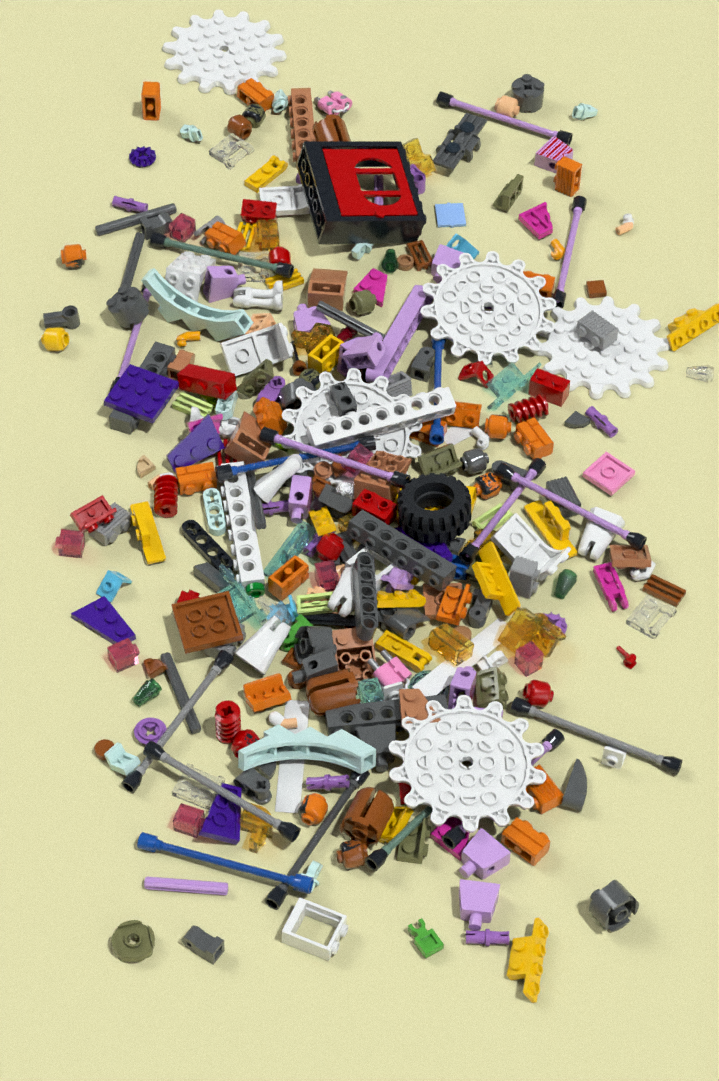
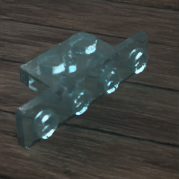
M513 362L510 363L486 384L497 396V399L487 409L490 410L493 406L497 409L504 403L503 398L505 396L510 398L516 392L514 389L517 386L519 389L528 382L526 379L528 377L531 378L536 369L542 364L539 362L523 375Z
M304 521L297 524L263 570L264 576L269 577L294 555L299 556L316 532L313 525Z
M223 564L219 565L220 575L229 586L218 593L229 591L239 623L254 616L259 624L263 626L267 622L266 619H268L265 611L258 609L255 599L251 595L248 596L246 594L243 584L234 579L235 576L231 569H226Z

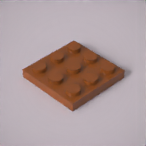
M229 591L171 604L185 654L243 640V634Z

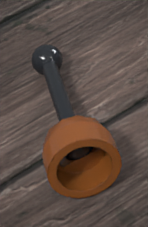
M291 341L296 360L292 365L294 375L300 376L307 369L304 361L299 360L296 350L297 343Z

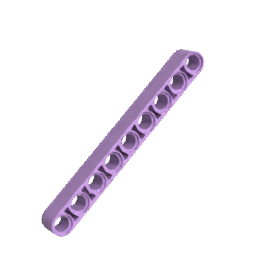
M415 285L382 341L386 348L385 353L376 367H370L366 370V382L373 383L379 376L389 379L423 318L420 313L421 308L425 305H430L433 298L424 294L422 285Z

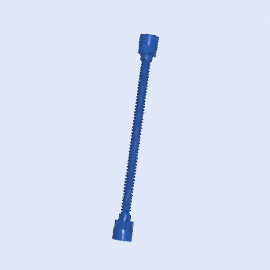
M431 337L432 348L435 350L434 389L441 387L442 350L444 349L446 339L435 341ZM441 418L433 420L429 433V441L434 445H440L444 442V427L441 425Z
M145 832L140 834L137 843L139 849L151 852L163 850L211 864L226 866V868L287 883L293 887V890L306 894L311 893L314 883L313 877L301 874L288 876L252 865L237 863V861L164 843L158 839V836Z

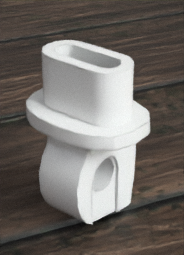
M500 650L488 658L486 655H483V659L476 664L479 670L482 671L495 666L500 667L508 662V659Z

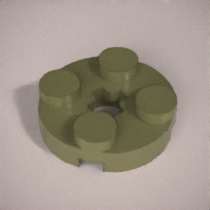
M138 920L123 922L118 926L115 933L113 932L111 938L112 949L121 962L142 961L153 954L155 947L154 932L150 926L147 927ZM130 938H135V940H139V942H137L134 945L128 943L130 942Z

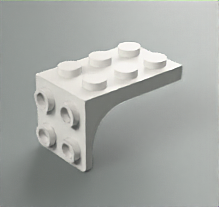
M302 184L297 186L259 188L260 201L277 203V216L310 214Z
M184 252L166 268L165 280L179 292L198 302L200 287L206 275L207 266H215L216 259H212L208 255L197 256L193 252Z
M281 322L219 343L228 370L231 373H235V376L254 370L265 359L272 361V364L293 357L292 353H294L293 346L287 339V328Z
M517 513L513 514L490 538L512 562H514L515 557L518 555L527 560L537 561L538 570H541L538 579L540 581L556 572L558 569L557 565L559 563L562 564L568 559V553L571 550L569 546L563 550H556L546 545Z

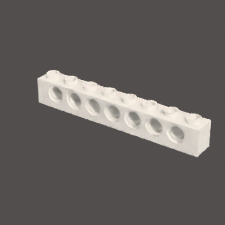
M438 387L428 393L420 392L413 397H402L392 403L384 402L374 408L370 406L363 409V411L349 412L345 416H333L327 421H315L308 426L307 436L312 447L325 450V448L358 441V438L377 436L452 415L455 412L456 404L449 387ZM429 402H435L437 405H431ZM412 407H418L420 410H414ZM399 411L402 415H397L395 412ZM382 416L385 420H379L377 417ZM365 421L367 425H362L359 422ZM342 426H347V427H349L350 429H349V430H344V429L342 428ZM325 431H330L332 434H331V435H327V434H325L324 432H325Z
M242 461L234 463H225L221 465L230 464L231 466L238 467L240 465H244V462ZM243 471V473L233 475L232 479L219 481V483H223V486H220L221 496L226 499L223 501L224 512H228V515H225L226 525L231 528V530H228L229 541H233V544L230 545L231 555L236 557L233 560L234 571H238L236 584L241 586V592L245 593V587L250 583L259 582L265 588V578L246 473Z

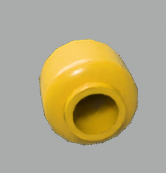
M61 327L47 328L41 336V342L49 351H62L69 344V334Z

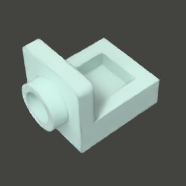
M119 742L104 754L111 770L126 776L141 763L137 756L125 752L122 744Z

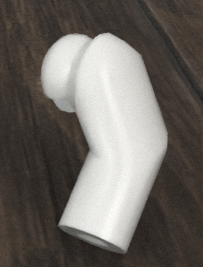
M478 426L474 427L471 433L478 438L477 447L485 450L489 446L490 438Z
M651 561V567H646L645 569L632 568L630 570L631 578L635 581L648 579L656 564Z

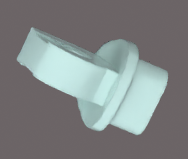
M282 89L275 93L272 101L275 113H279L288 106V97Z
M580 103L574 107L572 117L585 120L587 117L596 116L598 110L592 107V105Z
M184 124L180 129L182 138H189L192 142L202 141L203 139L201 130L197 129L194 125Z
M355 244L356 246L351 251L352 257L358 260L361 259L364 253L371 252L374 244Z
M314 860L306 874L300 873L301 875L314 878L311 893L315 886H319V882L316 879L323 867L321 863Z

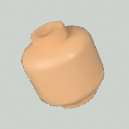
M503 95L497 99L494 110H496V113L513 118L519 114L520 106H518L517 99Z

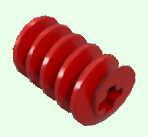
M541 393V395L537 394L534 397L522 399L521 402L509 403L508 414L511 421L514 423L516 420L517 423H521L523 418L526 422L529 419L528 416L535 418V414L541 418L542 412L545 416L549 415L546 397Z
M173 475L159 476L154 482V512L164 518L174 517L178 513V480Z
M226 700L220 702L215 707L216 737L220 742L232 743L235 734L241 731V711L237 703Z

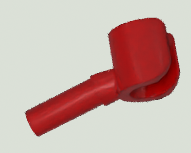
M617 646L616 649L625 658L623 660L624 665L628 669H632L637 664L635 661L636 655L633 653L629 654L621 646Z

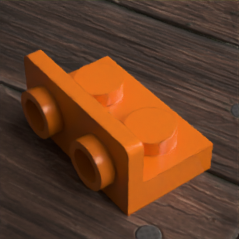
M455 401L456 409L454 414L443 417V420L449 426L479 427L482 404Z
M466 584L464 590L447 586L436 616L437 621L459 626L461 619H465L467 614L466 604H470L473 593L470 592L469 584Z

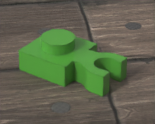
M422 918L418 920L419 929L414 928L412 924L408 925V931L411 935L415 936L414 943L425 959L444 949V944L432 928L427 931Z

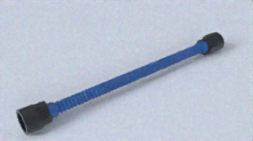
M371 435L358 438V441H355L353 444L321 450L333 454L351 450H360L362 453L376 450V442L374 436ZM307 452L298 454L302 460L318 458V456ZM289 456L245 464V466L240 465L238 467L231 466L230 464L216 466L217 481L232 479L233 475L243 473V471L248 472L264 467L281 465Z

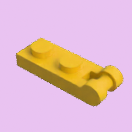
M275 155L271 156L266 164L244 180V186L258 193L259 188H264L287 169L288 163L284 160L280 161Z
M327 506L321 507V510L309 511L318 537L336 531L334 521Z
M415 589L409 590L408 593L403 591H395L394 593L378 591L376 593L377 608L422 607L426 603V598Z
M388 630L375 643V648L381 651L385 649L393 658L397 656L402 663L411 667L418 674L422 673L425 669L424 666L432 661V656Z

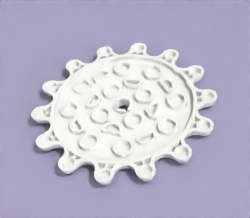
M215 10L211 19H202L198 15H192L189 20L191 25L189 28L176 26L172 29L171 35L178 40L165 42L162 47L163 52L174 55V57L165 61L164 67L168 70L179 69L182 71L177 78L178 83L187 84L191 81H197L200 84L198 89L201 93H208L213 87H221L227 95L235 94L236 87L243 82L245 83L250 78L259 82L258 78L260 76L276 77L278 70L271 64L277 61H285L287 55L283 50L275 49V46L281 45L284 42L282 35L266 33L271 27L267 20L257 23L249 22L250 17L245 11L240 12L236 17H227L222 10Z
M495 251L488 252L483 262L475 261L469 253H462L459 256L460 267L453 269L446 264H440L437 266L436 271L442 278V281L438 284L426 283L423 285L424 294L433 298L434 302L431 305L423 306L420 313L423 318L434 319L438 322V325L431 330V337L435 341L441 339L451 340L454 343L451 353L456 358L461 357L466 352H473L478 356V361H483L487 366L491 363L492 356L500 355L506 359L507 363L512 365L519 360L518 349L525 348L533 353L541 349L542 344L536 338L537 333H551L555 329V324L547 320L543 313L553 310L556 307V301L553 298H545L539 294V290L545 286L546 280L542 276L527 278L523 274L525 269V262L523 260L517 259L510 265H503L499 261V254ZM484 307H491L493 311H484Z
M609 296L604 297L600 305H590L584 298L579 297L575 300V310L572 311L555 307L551 311V317L556 321L554 323V331L551 333H537L545 337L547 341L541 343V349L534 354L550 359V362L545 364L542 370L552 374H561L565 379L570 380V392L579 386L587 387L589 389V396L595 400L602 398L606 390H614L619 397L628 398L631 395L630 386L632 384L651 388L654 386V379L649 372L652 370L666 371L669 366L666 359L657 355L661 351L670 349L668 339L654 336V333L661 328L659 320H642L638 317L641 311L637 304H631L625 309L617 308L614 306L613 298ZM592 310L610 322V324L612 323L615 327H618L617 340L604 350L598 346H593L588 339L579 336L576 331L577 321Z
M356 368L348 370L347 378L344 381H336L331 373L322 372L319 375L320 388L312 391L305 386L298 387L296 389V396L301 400L302 406L297 410L285 409L282 412L283 420L294 426V432L283 437L311 446L307 436L308 426L315 421L323 422L333 416L339 417L338 409L330 393V386L337 383L346 382L357 404V412L363 411L366 407L372 406L374 408L384 402L392 403L402 397H410L406 394H400L396 397L389 396L386 391L389 381L384 376L377 377L373 383H364L361 379V372ZM399 411L395 412L397 415H402ZM382 416L377 417L379 420H385ZM365 421L359 422L362 425H367ZM422 423L374 436L376 450L362 453L360 450H351L340 454L342 457L362 464H367L376 451H385L406 458H418L417 456L421 455L422 450L418 445L410 442L409 435L421 430ZM342 426V428H343L344 430H349V429H350V428L347 427V426ZM325 431V432H324V433L327 434V435H331V434H332L330 431ZM281 444L285 449H295ZM295 449V450H297V451L299 452V454H301V453H303V454L306 453V452H304V451ZM322 457L302 460L300 470L296 473L314 472V467L318 462L326 461L332 466L333 461ZM351 467L350 471L337 479H334L333 475H331L326 480L331 482V485L340 486L343 496L354 499V479L360 470Z
M467 695L459 696L456 707L453 709H445L438 701L431 700L426 704L427 719L420 721L415 718L405 717L402 720V727L410 736L405 741L395 740L389 744L390 753L403 760V764L400 767L393 768L390 771L389 777L394 783H406L411 786V791L404 798L407 807L415 808L419 805H427L432 808L430 819L433 825L441 826L448 818L455 817L462 821L466 832L473 833L477 830L478 821L481 818H490L497 826L505 827L510 821L507 813L508 807L517 806L524 810H529L533 807L534 799L526 792V786L543 784L546 780V774L531 765V760L540 757L544 753V747L540 743H527L523 740L522 734L529 727L527 720L518 718L512 722L504 721L501 717L503 706L497 701L490 702L487 708L483 710L475 709L471 698ZM432 706L435 711L430 710L429 707ZM437 718L441 719L439 722L430 723ZM470 761L472 765L467 768L462 762Z

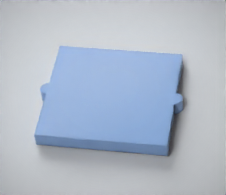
M448 202L447 204H435L438 228L466 226L463 203Z

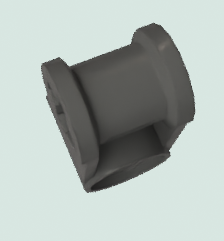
M254 768L243 771L233 780L234 785L242 788L241 792L257 804L264 805L270 802L272 798L270 781L259 774Z

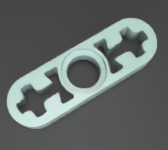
M237 390L226 400L218 398L215 410L216 414H223L222 420L233 417L238 398Z
M208 488L203 492V502L209 532L214 536H221L226 532V521L220 492L215 488ZM210 496H213V498H214V502H212V503H211ZM213 509L220 511L218 514L210 513ZM215 521H218L219 528H216Z

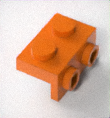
M280 673L243 685L246 702L253 712L264 711L266 708L282 705L291 700L290 692L284 686Z

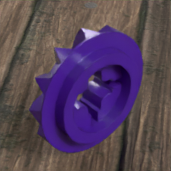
M137 146L136 149L131 150L129 160L132 164L139 167L149 166L156 160L155 150H152L151 147L145 148L143 146L140 148Z

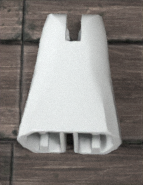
M298 454L289 456L279 467L258 479L254 486L256 494L263 501L269 503L284 482L300 470L302 465L301 456Z
M599 507L590 509V512L621 529L625 526V521L617 514ZM587 519L579 544L578 554L586 556L592 546L590 558L597 561L617 534Z
M352 566L346 567L343 570L327 605L329 609L334 611L341 604L342 607L338 614L342 617H346L355 609Z
M274 615L234 653L256 671L265 675L291 627L285 622L281 623V620Z

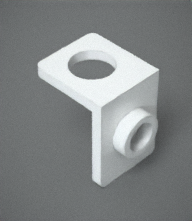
M397 682L384 687L381 684L376 685L381 700L399 699L398 693L399 689H403V683Z
M611 744L605 746L601 764L621 770L627 751L611 746Z

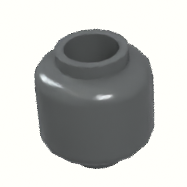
M480 448L465 451L462 457H460V461L463 462L461 467L468 474L483 472L487 468V463H489L488 454L484 453Z

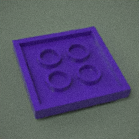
M130 364L104 399V406L153 424L178 389L179 382Z

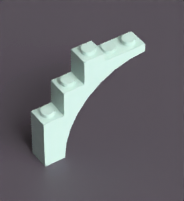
M155 268L150 269L141 280L159 303L160 307L158 310L167 322L182 319L192 332L206 328L216 342L243 335L254 323L244 309L220 310L190 299L170 285Z
M278 724L264 731V738L238 750V768L246 771L255 766L274 761L308 759L335 763L362 774L376 766V749L343 729L329 736H325L312 727L294 734Z

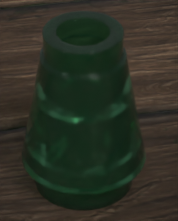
M393 249L386 250L381 263L382 268L387 273H393L399 267L396 252Z
M564 569L559 573L554 592L557 598L564 599L576 584V573L568 569Z
M151 678L143 683L134 697H132V700L138 707H141L160 695L159 692L162 688Z

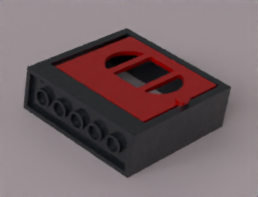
M304 141L296 166L318 244L411 243L418 241L427 218L423 213L422 201L419 200L418 188L415 187L414 175L411 174L410 163L407 161L406 150L403 148L401 141ZM355 167H390V168H355ZM392 174L397 191H362L357 175ZM365 197H399L400 199L391 205H378L367 200Z

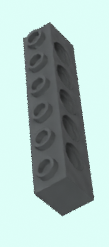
M155 341L140 368L168 377L167 367L177 356L175 347ZM113 409L109 416L110 429L131 435L133 430L138 427L140 419Z
M361 510L349 521L347 536L441 592L454 580L457 569L456 565L366 511Z
M445 694L425 696L428 702L431 700L438 701L443 708L448 709ZM399 699L353 704L325 712L328 736L341 729L353 736H357L358 727L394 723L396 726L395 732L404 730L401 726Z

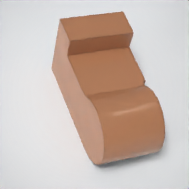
M182 349L179 350L174 361L170 362L167 367L168 378L178 381V377L174 373H179L188 364H194L195 354Z

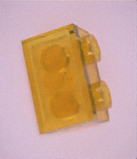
M542 613L528 615L518 633L545 658L550 657L557 643L565 640L567 637L561 628L552 624L548 617Z

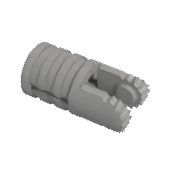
M217 215L196 230L194 235L197 237L206 232L217 221L223 224L225 222ZM205 236L201 240L202 244H205L207 241Z

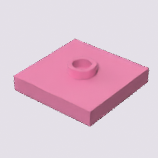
M605 452L583 472L582 477L612 496L635 475V470L608 452Z

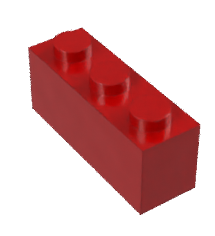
M188 364L177 373L179 390L224 400L237 390L235 373Z

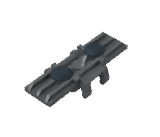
M466 113L459 124L447 132V136L442 144L437 146V155L432 160V164L454 170L464 155L467 156V161L471 162L473 159V148L475 147V150L478 151L481 147L478 134L487 123V119Z

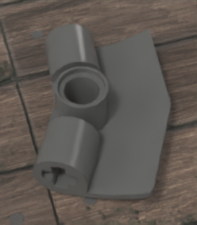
M413 607L377 608L381 629L393 631L405 640L410 639L414 635L417 623L430 621V618Z

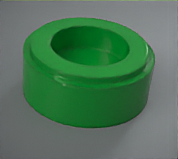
M254 582L245 587V593L248 598H260L265 594V588L262 583Z

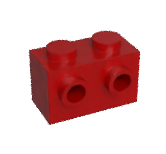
M537 368L529 381L528 395L534 397L542 393L546 397L547 402L562 407L569 396L570 380Z
M365 488L352 503V516H356L361 510H364L388 525L397 517L396 503Z

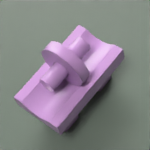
M393 567L389 575L383 574L381 577L382 581L390 582L385 588L387 593L411 590L415 586L410 583L414 575L397 567Z

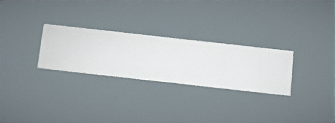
M498 618L412 687L420 689L424 696L437 695L451 684L458 667H472L483 658V655H487L517 630Z
M290 700L285 702L284 717L286 719H297L298 727L288 729L294 734L308 727L310 704L308 701ZM305 759L280 761L275 812L298 813V808L301 804Z

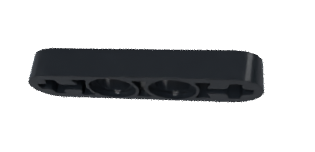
M195 520L185 521L182 524L183 536L214 568L223 575L230 574L233 570L232 558ZM206 539L207 542L204 544H200L197 542V540ZM215 550L218 554L211 556L208 552Z

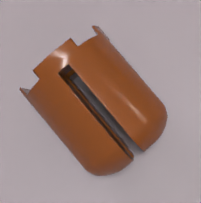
M325 115V119L320 120L318 123L316 121L313 125L312 132L315 141H351L346 124L339 115Z
M350 668L312 677L307 681V701L310 703L311 711L316 716L323 717L327 710L361 703L360 699H356V687L358 685L353 671L350 672Z
M373 787L362 788L356 793L339 827L341 834L344 831L351 840L358 839L361 843H365L367 848L369 845L376 844L377 846L394 811L392 799L382 790H379L374 798L376 788Z

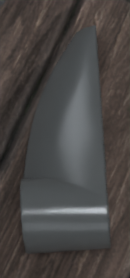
M576 759L563 797L562 806L582 811L587 795V777L582 762Z

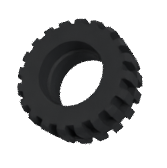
M429 473V475L422 474L418 478L414 477L409 483H406L398 494L399 524L406 534L413 539L417 538L419 542L424 543L427 541L429 544H434L435 542L445 543L446 540H454L456 536L463 534L464 530L470 525L472 517L471 495L464 483L459 479L456 480L454 476H446L444 473H440V475L435 473ZM430 506H442V507H445L444 509H441V510H426V509H424V508L430 507Z

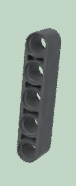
M360 552L352 569L356 634L359 639L369 641L373 638L378 627L374 557L370 553Z

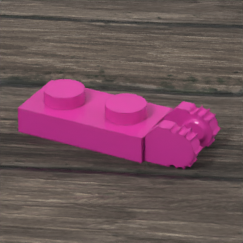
M611 562L593 566L594 575L605 599L608 600L611 611L617 610V603L614 598L618 597L623 609L628 608L629 604L624 587Z

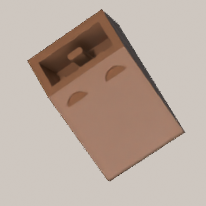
M313 268L308 287V308L317 306L319 301H323L343 311L348 271Z
M244 411L224 452L239 462L243 461L244 465L255 462H264L271 444L260 441L261 429L257 419Z
M376 451L366 465L386 472L394 473V471L406 474L411 459L385 451ZM360 471L354 479V499L365 488L387 500L394 501L400 488L391 485V482L387 481V479Z
M356 628L332 630L333 644L337 647L335 658L338 663V671L350 668V672L353 671L358 687L378 685L379 681L373 676L375 671L367 663L370 658L376 661L373 638L369 641L359 639L356 634Z

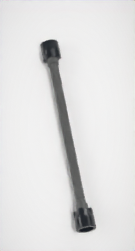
M354 770L352 771L348 779L350 781L349 788H346L288 872V876H295L300 871L351 794L365 783L370 775L369 771L362 774ZM281 882V884L269 892L265 898V903L270 908L278 910L288 895L289 885Z

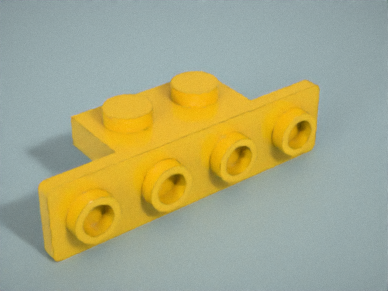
M716 303L705 311L697 310L696 308L689 309L684 315L675 318L673 322L668 324V329L671 333L667 335L671 351H676L719 323V304Z
M537 500L524 506V510L551 548L563 550L569 546L571 550L568 553V558L577 555V550L569 540L570 524L568 520L562 517L559 508L555 507L551 500L544 504L541 500Z
M149 502L131 504V522L133 527L136 526L137 541L141 542L147 564L165 561L166 556Z
M488 542L478 551L482 562H475L472 568L485 598L499 600L505 615L510 616L521 604L494 542Z
M540 918L534 919L532 936L513 938L507 977L510 980L525 979L523 993L532 1003L537 1002V997L540 993L539 984L543 973V958L546 954L545 945L549 935L547 925Z

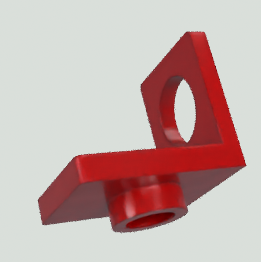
M478 361L463 366L458 379L461 381L476 376L485 388H489L494 375L483 361ZM483 371L487 373V381L483 378Z

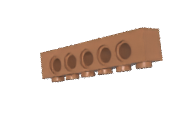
M291 88V95H288V105H291L289 106V117L292 116L290 118V128H293L291 129V139H294L292 140V151L295 150L293 152V162L296 163L304 141H315L312 132L314 118L311 88Z

